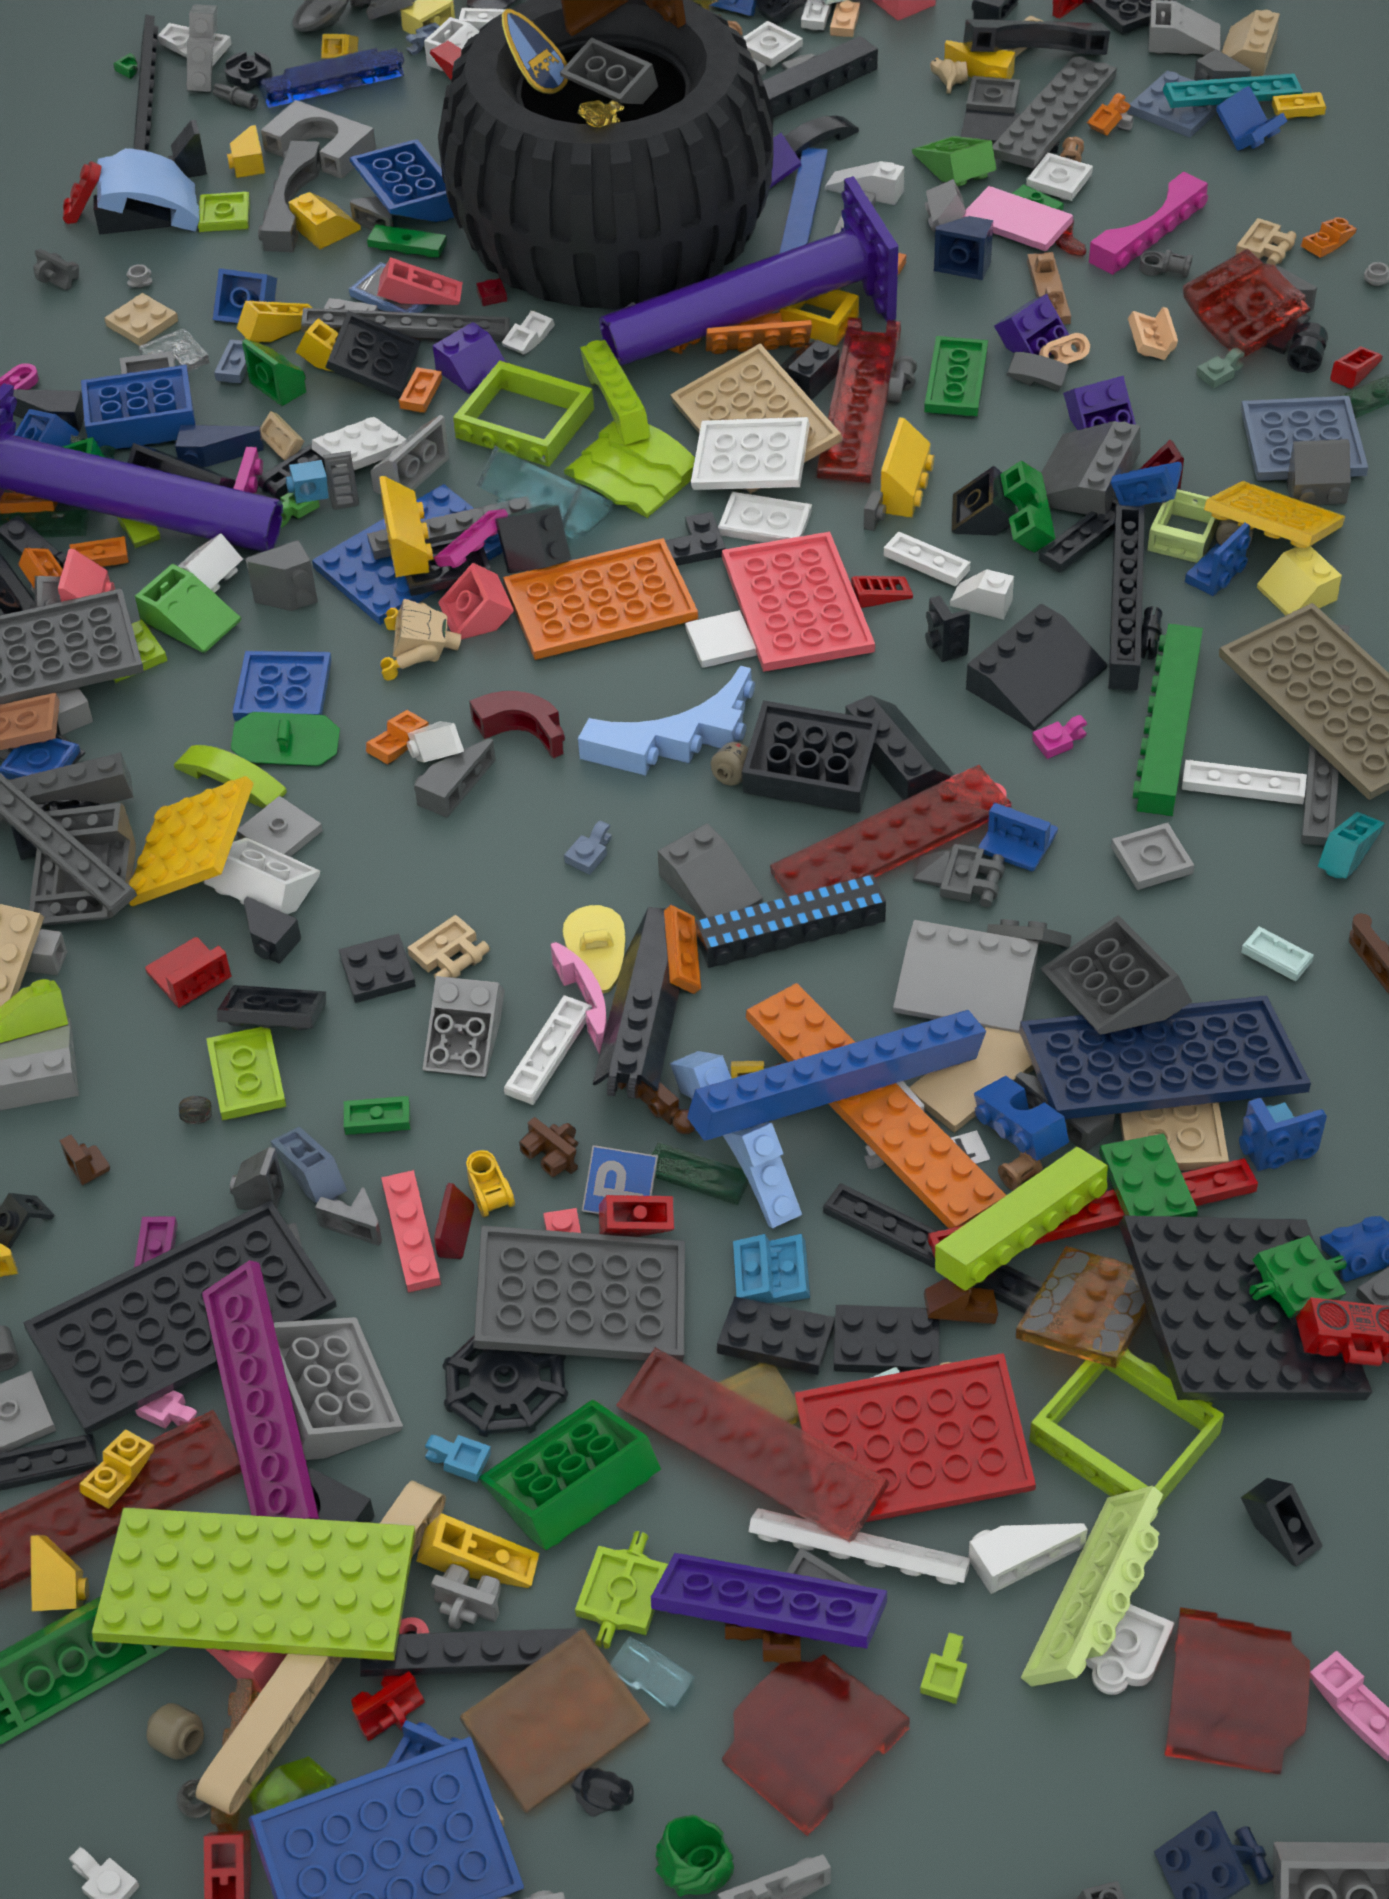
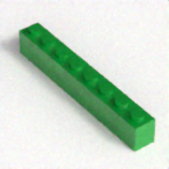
M1168 623L1166 635H1160L1158 652H1163V655H1157L1154 672H1159V676L1153 675L1151 692L1156 693V696L1149 697L1147 713H1151L1152 717L1146 716L1144 734H1148L1149 737H1142L1140 755L1145 756V760H1138L1136 777H1141V781L1135 780L1132 798L1138 799V812L1173 816L1203 628Z

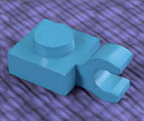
M430 1435L425 1445V1448L428 1449L425 1459L434 1463L444 1462V1471L474 1482L478 1481L491 1455V1446L460 1435L457 1436L454 1443L439 1436Z

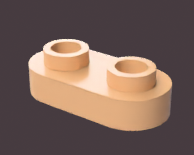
M1073 333L1047 343L1041 348L1039 355L1049 358L1048 354L1051 353L1054 356V360L1069 365L1088 355L1090 342L1085 335ZM1071 345L1077 348V352L1071 349Z

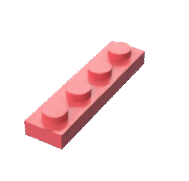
M414 1170L381 1177L408 1293L441 1285Z

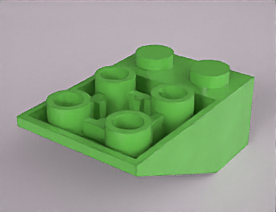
M173 563L135 595L140 620L142 619L144 623L202 653L208 651L241 621V617L193 573Z

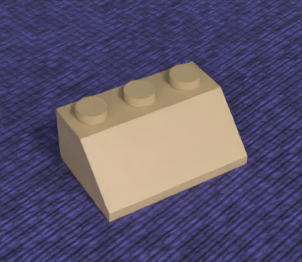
M1255 10L1231 26L1222 53L1250 68L1251 76H1264L1277 39L1280 13H1274L1270 10Z

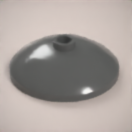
M305 0L293 17V26L300 32L318 31L328 26H333L339 21L349 0Z

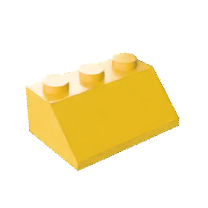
M901 417L898 419L881 469V492H883V504L886 505V514L912 518L915 508L921 506L923 491L921 490L927 488L929 478L927 471H932L934 455H930L931 443L905 418Z
M381 476L379 481L383 514L395 576L401 577L428 573V561L433 560L431 543L425 544V540L429 539L427 523H421L420 520L425 518L422 502H417L415 491L386 476Z

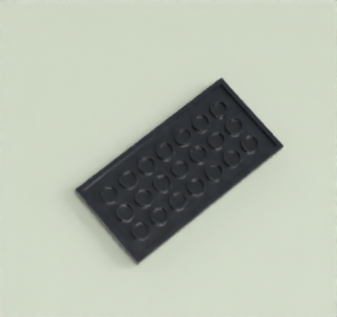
M271 1200L23 1322L27 1334L86 1435L219 1367L202 1292L249 1260L260 1263L273 1322L312 1320L337 1307L336 1299Z

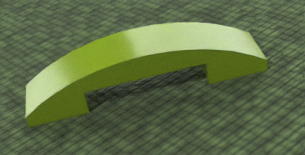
M193 745L174 763L175 769L197 779L204 774L224 784L227 781H234L247 776L254 783L248 802L263 809L277 797H283L287 793L286 788L280 782L255 764L236 754L216 747Z

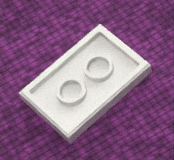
M732 492L718 529L721 536L763 543L801 537L809 521L812 504Z

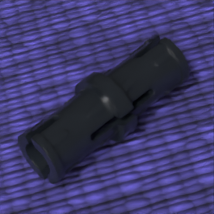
M1153 606L1145 609L1141 630V658L1145 659L1146 650H1148L1149 660L1156 657L1158 641L1160 640V635H1162L1160 627L1163 615L1162 610L1156 607L1155 615H1152Z

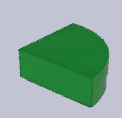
M132 53L113 63L114 70L129 79L138 71L137 61Z

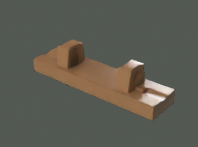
M1053 252L1028 254L1027 264L1036 297L1047 294L1063 324H1070L1071 314Z

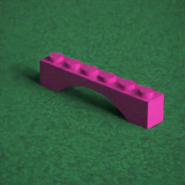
M1182 172L1168 183L1167 199L1155 214L1131 226L1105 230L1090 242L1089 263L1112 275L1121 268L1126 267L1134 258L1140 256L1151 245L1156 244L1168 232L1173 231L1181 222L1187 220L1198 209L1205 206L1208 199V183L1186 172Z

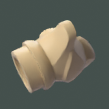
M936 58L930 64L931 71L946 86L947 94H951L952 87L956 83L962 84V82L968 81L966 61H956L954 63L950 59L940 60Z

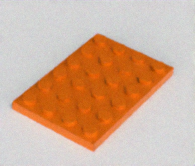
M664 538L503 577L504 587L534 660L698 619V610Z

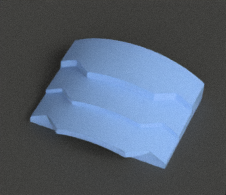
M126 148L113 156L98 159L97 164L101 165V173L97 182L98 208L122 213L127 198L170 208L171 226L196 231L199 223V205L196 200L195 183L184 175L173 160L152 152Z

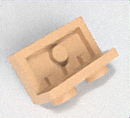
M1162 307L1155 318L1135 311L1131 313L1128 321L1137 351L1147 357L1152 356L1165 360L1169 353L1176 348L1178 342L1168 308Z

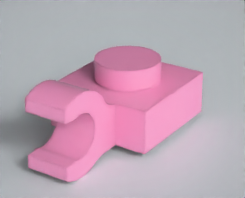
M174 1390L135 1410L138 1417L164 1429L172 1421L181 1430L193 1435L201 1425L200 1421L194 1419L198 1414L197 1411L189 1406H184L186 1404L184 1395Z

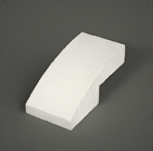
M531 310L521 325L514 324L502 341V346L521 354L528 353L555 326L553 319Z

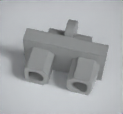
M451 1564L443 1577L435 1575L431 1586L435 1588L434 1600L441 1603L440 1612L449 1615V1627L457 1630L461 1627L463 1621L474 1624L477 1616L496 1622L499 1615L500 1581L485 1575L481 1577L477 1588L467 1586L466 1584L470 1578L469 1571L464 1567Z

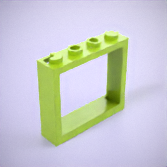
M499 360L453 416L455 438L550 467L593 412V389ZM500 389L568 409L545 439L477 419Z
M1101 1342L1099 1350L1095 1349L1031 1422L1029 1441L1111 1497L1149 1487L1057 1425L1102 1372L1108 1369L1201 1431L1155 1485V1488L1163 1494L1158 1505L1159 1507L1221 1433L1224 1414L1212 1407L1213 1403L1209 1401L1177 1400L1171 1379L1162 1374L1155 1365L1142 1361L1125 1346H1118L1116 1351L1103 1353L1100 1350Z

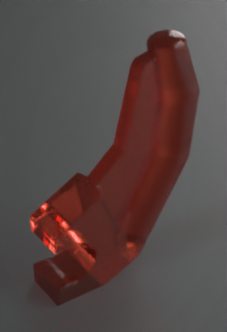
M1073 220V223L1055 243L1069 254L1084 256L1087 251L1086 246L1073 237Z

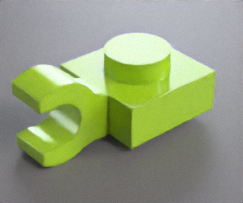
M949 1632L942 1656L930 1654L920 1686L921 1694L957 1704L967 1671V1664L959 1662L963 1648V1636Z

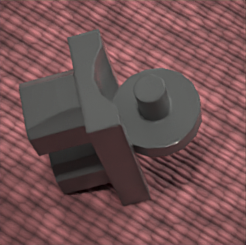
M43 249L35 250L37 263L33 266L36 279L42 283L49 281L65 290L71 289L72 280L79 278V264L73 261L67 262L57 253H49Z

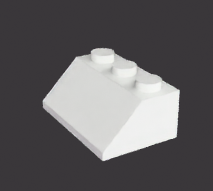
M245 837L232 843L222 874L205 880L204 884L215 888V891L219 894L230 895L239 899L243 905L244 899L248 896L288 915L297 911L319 878L320 870Z

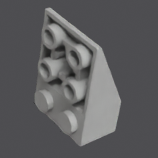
M1151 0L1148 52H1155L1157 54L1207 55L1216 49L1220 51V24L1176 1Z
M436 976L423 1071L486 1078L501 1021L505 992L498 982Z

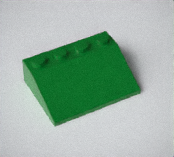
M592 1399L482 1474L479 1479L522 1531L546 1551L550 1547L559 1544L566 1536L580 1526L589 1523L593 1517L604 1509L616 1504L634 1488L646 1483L651 1476L661 1470V1467L647 1435Z

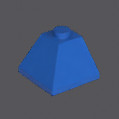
M29 409L14 435L63 447L76 443L79 431L56 414Z

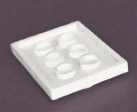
M808 417L702 421L691 478L692 489L800 487L810 426Z

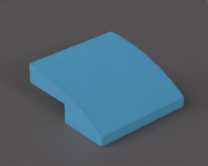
M766 1234L733 1241L737 1297L764 1303L788 1302L810 1298L806 1241L802 1234L771 1241L768 1240Z

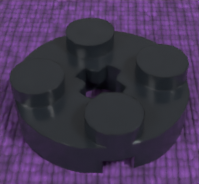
M242 52L230 57L225 63L226 68H224L227 81L233 85L240 86L243 91H250L254 89V86L271 80L273 77L271 62L265 54L254 52L255 56H247L246 52Z

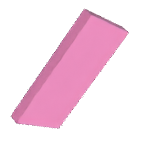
M988 186L966 209V213L963 216L993 220L994 234L1045 252L1073 223L1072 214Z

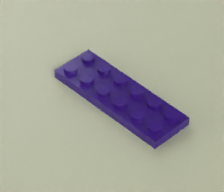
M674 1553L651 1595V1609L866 1649L870 1644L887 1604V1590Z

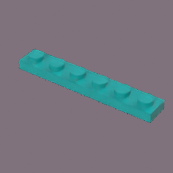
M1295 73L1165 83L1162 89L1170 108L1219 105L1247 86L1252 89L1258 102L1272 101L1273 96L1303 93Z

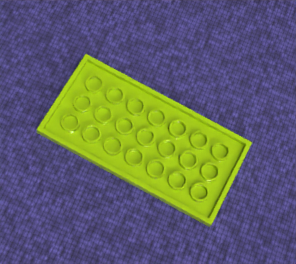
M123 1508L92 1630L93 1640L113 1643L395 1660L415 1540V1526Z

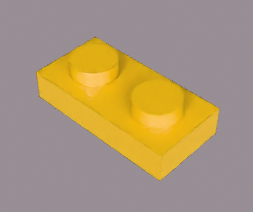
M1321 92L1272 97L1271 105L1276 116L1284 113L1286 119H1290L1292 117L1325 115L1326 105Z

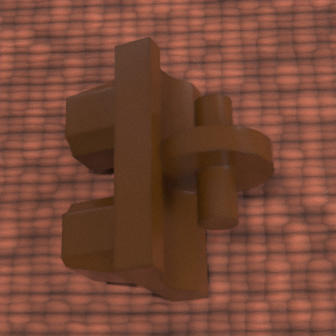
M533 1117L527 1122L529 1132L519 1141L521 1153L528 1159H533L541 1151L546 1154L541 1159V1167L552 1178L564 1170L573 1174L578 1169V1165L574 1163L577 1153L575 1148L578 1146V1141L574 1139L576 1134L575 1127L570 1123H565L560 1127L552 1124L548 1128L536 1117Z

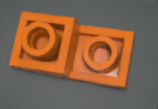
M1336 217L1323 222L1319 232L1303 237L1301 247L1321 258L1347 242L1356 233L1357 228L1348 224L1349 222L1346 219Z

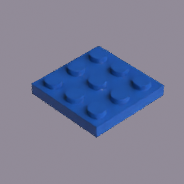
M245 651L232 712L234 721H239L251 712L322 715L332 662L331 653Z

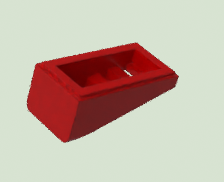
M1360 346L1334 362L1330 379L1332 382L1352 389L1382 361L1383 356Z
M851 577V585L861 608L913 598V593L906 577ZM900 584L902 590H897L895 585Z

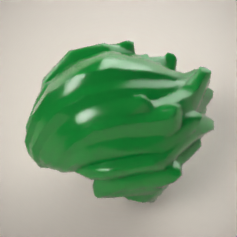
M697 1815L681 1816L669 1821L665 1826L662 1838L656 1846L655 1857L658 1865L655 1871L664 1879L666 1886L675 1889L679 1897L685 1894H707L720 1889L730 1880L734 1872V1856L731 1849L724 1842V1833L717 1824L704 1820Z

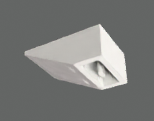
M450 17L424 41L427 66L443 71L429 53L430 50L448 40L462 49L467 40L480 31L470 23Z

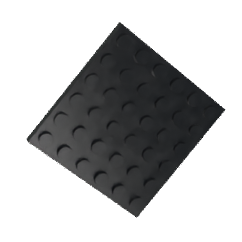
M1123 1216L1119 1226L1177 1400H1367L1372 1394L1370 1384L1361 1364L1345 1363L1342 1353H1339L1337 1356L1305 1353L1296 1316L1288 1318L1280 1303L1271 1295L1258 1300L1252 1298L1254 1294L1250 1295V1287L1263 1282L1262 1275L1252 1260L1259 1252L1309 1235L1315 1243L1307 1220Z

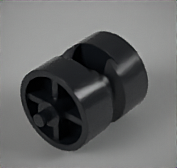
M1306 322L1300 324L1295 329L1287 356L1288 363L1294 370L1310 373L1316 371L1321 366L1328 341V333L1324 327L1317 323Z

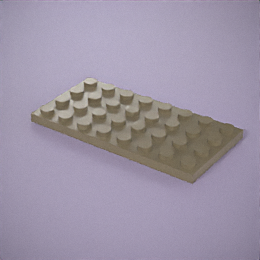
M1311 603L1220 647L1219 657L1368 800L1389 790V672L1316 605Z

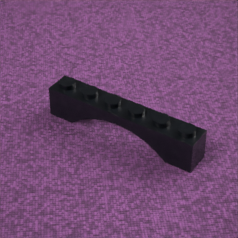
M966 19L963 44L970 51L995 52L1010 48H1048L1081 54L1107 55L1110 30L1102 23Z

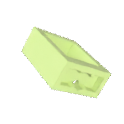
M1177 489L1175 498L1162 503L1149 532L1147 550L1197 563L1207 553L1219 519L1211 516V512L1204 510L1206 500L1210 497ZM1172 514L1208 523L1203 535L1169 527L1167 524Z

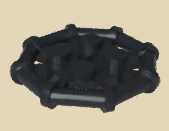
M473 1335L452 1357L445 1358L442 1365L445 1370L446 1399L443 1404L446 1410L454 1412L478 1430L479 1436L488 1437L489 1434L527 1431L530 1434L536 1431V1426L559 1403L565 1402L568 1397V1391L565 1389L564 1375L566 1355L540 1353V1355L535 1357L530 1352L482 1349L483 1352L472 1362H469L467 1360L479 1350V1348H473ZM550 1367L551 1382L541 1381L540 1369ZM509 1373L512 1374L510 1382L499 1383L498 1375L507 1376ZM459 1375H470V1387L460 1389ZM538 1394L545 1396L530 1412L527 1405ZM474 1399L485 1407L483 1416L468 1406L467 1403ZM518 1411L520 1416L516 1418L495 1419L496 1413L509 1416Z

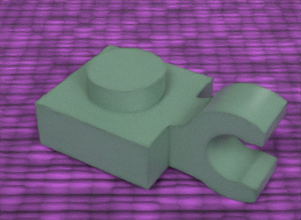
M1234 348L1223 360L1216 356L1199 365L1196 375L1214 389L1233 379L1235 371L1243 367V363L1238 359L1244 356V352L1239 348Z

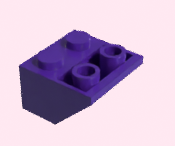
M1047 294L1029 301L994 325L1006 349L1013 353L1025 352L1039 355L1044 345L1069 335Z
M1124 376L1082 386L1063 393L1069 418L1077 430L1113 421L1136 425Z

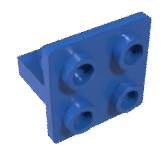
M994 803L989 810L988 832L981 841L979 848L984 849V854L993 857L994 854H1000L1004 857L1005 862L1034 871L1055 838L1058 827L1038 817H1033L1010 807Z

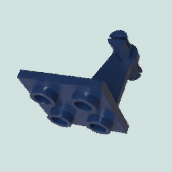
M1211 1811L1156 1849L1154 1853L1175 1899L1231 1898L1251 1884L1242 1866L1243 1864L1251 1866L1258 1884L1263 1885L1273 1880L1274 1876L1264 1859L1267 1855L1263 1846H1258L1250 1826H1244L1235 1831L1234 1834L1241 1846L1232 1845L1217 1812Z

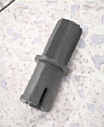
M221 83L214 85V96L228 100L234 106L238 104L251 110L257 107L258 98L256 94L245 92L238 86L230 87Z

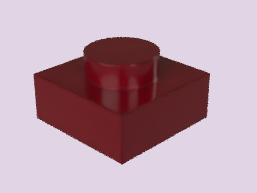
M500 278L476 283L482 307L507 302V294Z

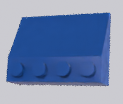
M418 139L350 157L351 164L390 214L434 222L446 221L454 217L448 202L442 170Z
M187 365L81 380L87 437H93L102 452L119 448H132L133 443L146 445L177 440L181 425H196Z

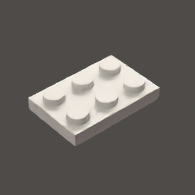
M371 417L312 439V450L322 457L327 454L351 451L353 468L357 470L383 460L392 450L402 444L406 438L382 423L379 419ZM340 464L335 466L342 467L347 466V464Z

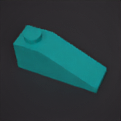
M1360 812L1354 813L1329 833L1317 867L1326 870L1325 872L1334 878L1349 877L1357 869L1381 833L1385 823Z

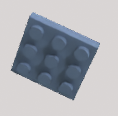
M1167 70L1130 103L1131 106L1128 109V113L1191 138L1217 114V105L1170 108L1162 90L1165 83L1196 80L1188 79L1178 75L1176 72Z

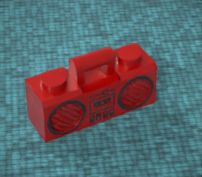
M1310 1297L1296 1316L1305 1353L1320 1354L1322 1356H1337L1339 1353H1342L1345 1363L1380 1366L1382 1361L1389 1363V1306Z

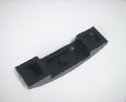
M832 115L808 121L784 137L799 160H801L803 150L832 136L841 141L858 133L859 128L845 117Z

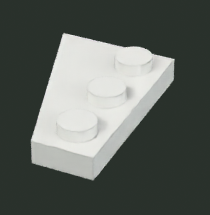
M168 23L158 35L159 44L187 58L189 27ZM216 33L213 65L232 45L230 36Z

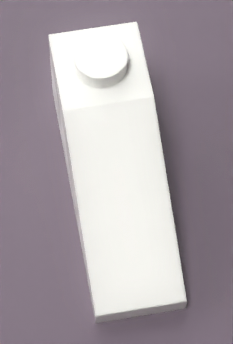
M880 161L839 170L833 173L826 184V190L842 193L844 191V179L854 176L862 190L876 193V201L896 205L904 192V166Z
M1084 1523L1011 1525L1000 1526L992 1531L983 1530L970 1541L968 1558H971L970 1563L990 1594H993L1082 1549L1086 1543L1088 1529Z

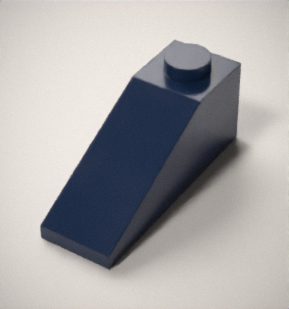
M181 425L175 445L178 458L201 467H209L243 457L246 447H257V452L264 449L260 426Z

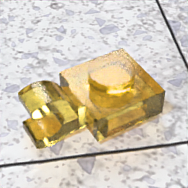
M597 100L581 103L578 114L586 119L589 125L601 127L619 123L620 119L616 117V113L623 110L624 107L617 101L603 104Z

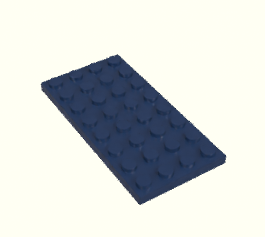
M1268 996L1190 1003L1166 1020L1101 1035L1082 1015L1020 1021V1035L1048 1104L1062 1114L1065 1119L1308 1093L1310 1090L1311 1082Z

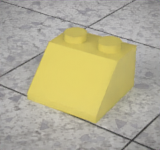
M1307 546V548L1294 547L1283 552L1257 583V589L1286 616L1311 603L1318 608H1322L1337 601L1342 575L1311 546Z

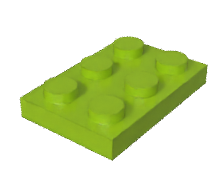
M257 1027L206 1038L222 1121L287 1107L270 1028Z

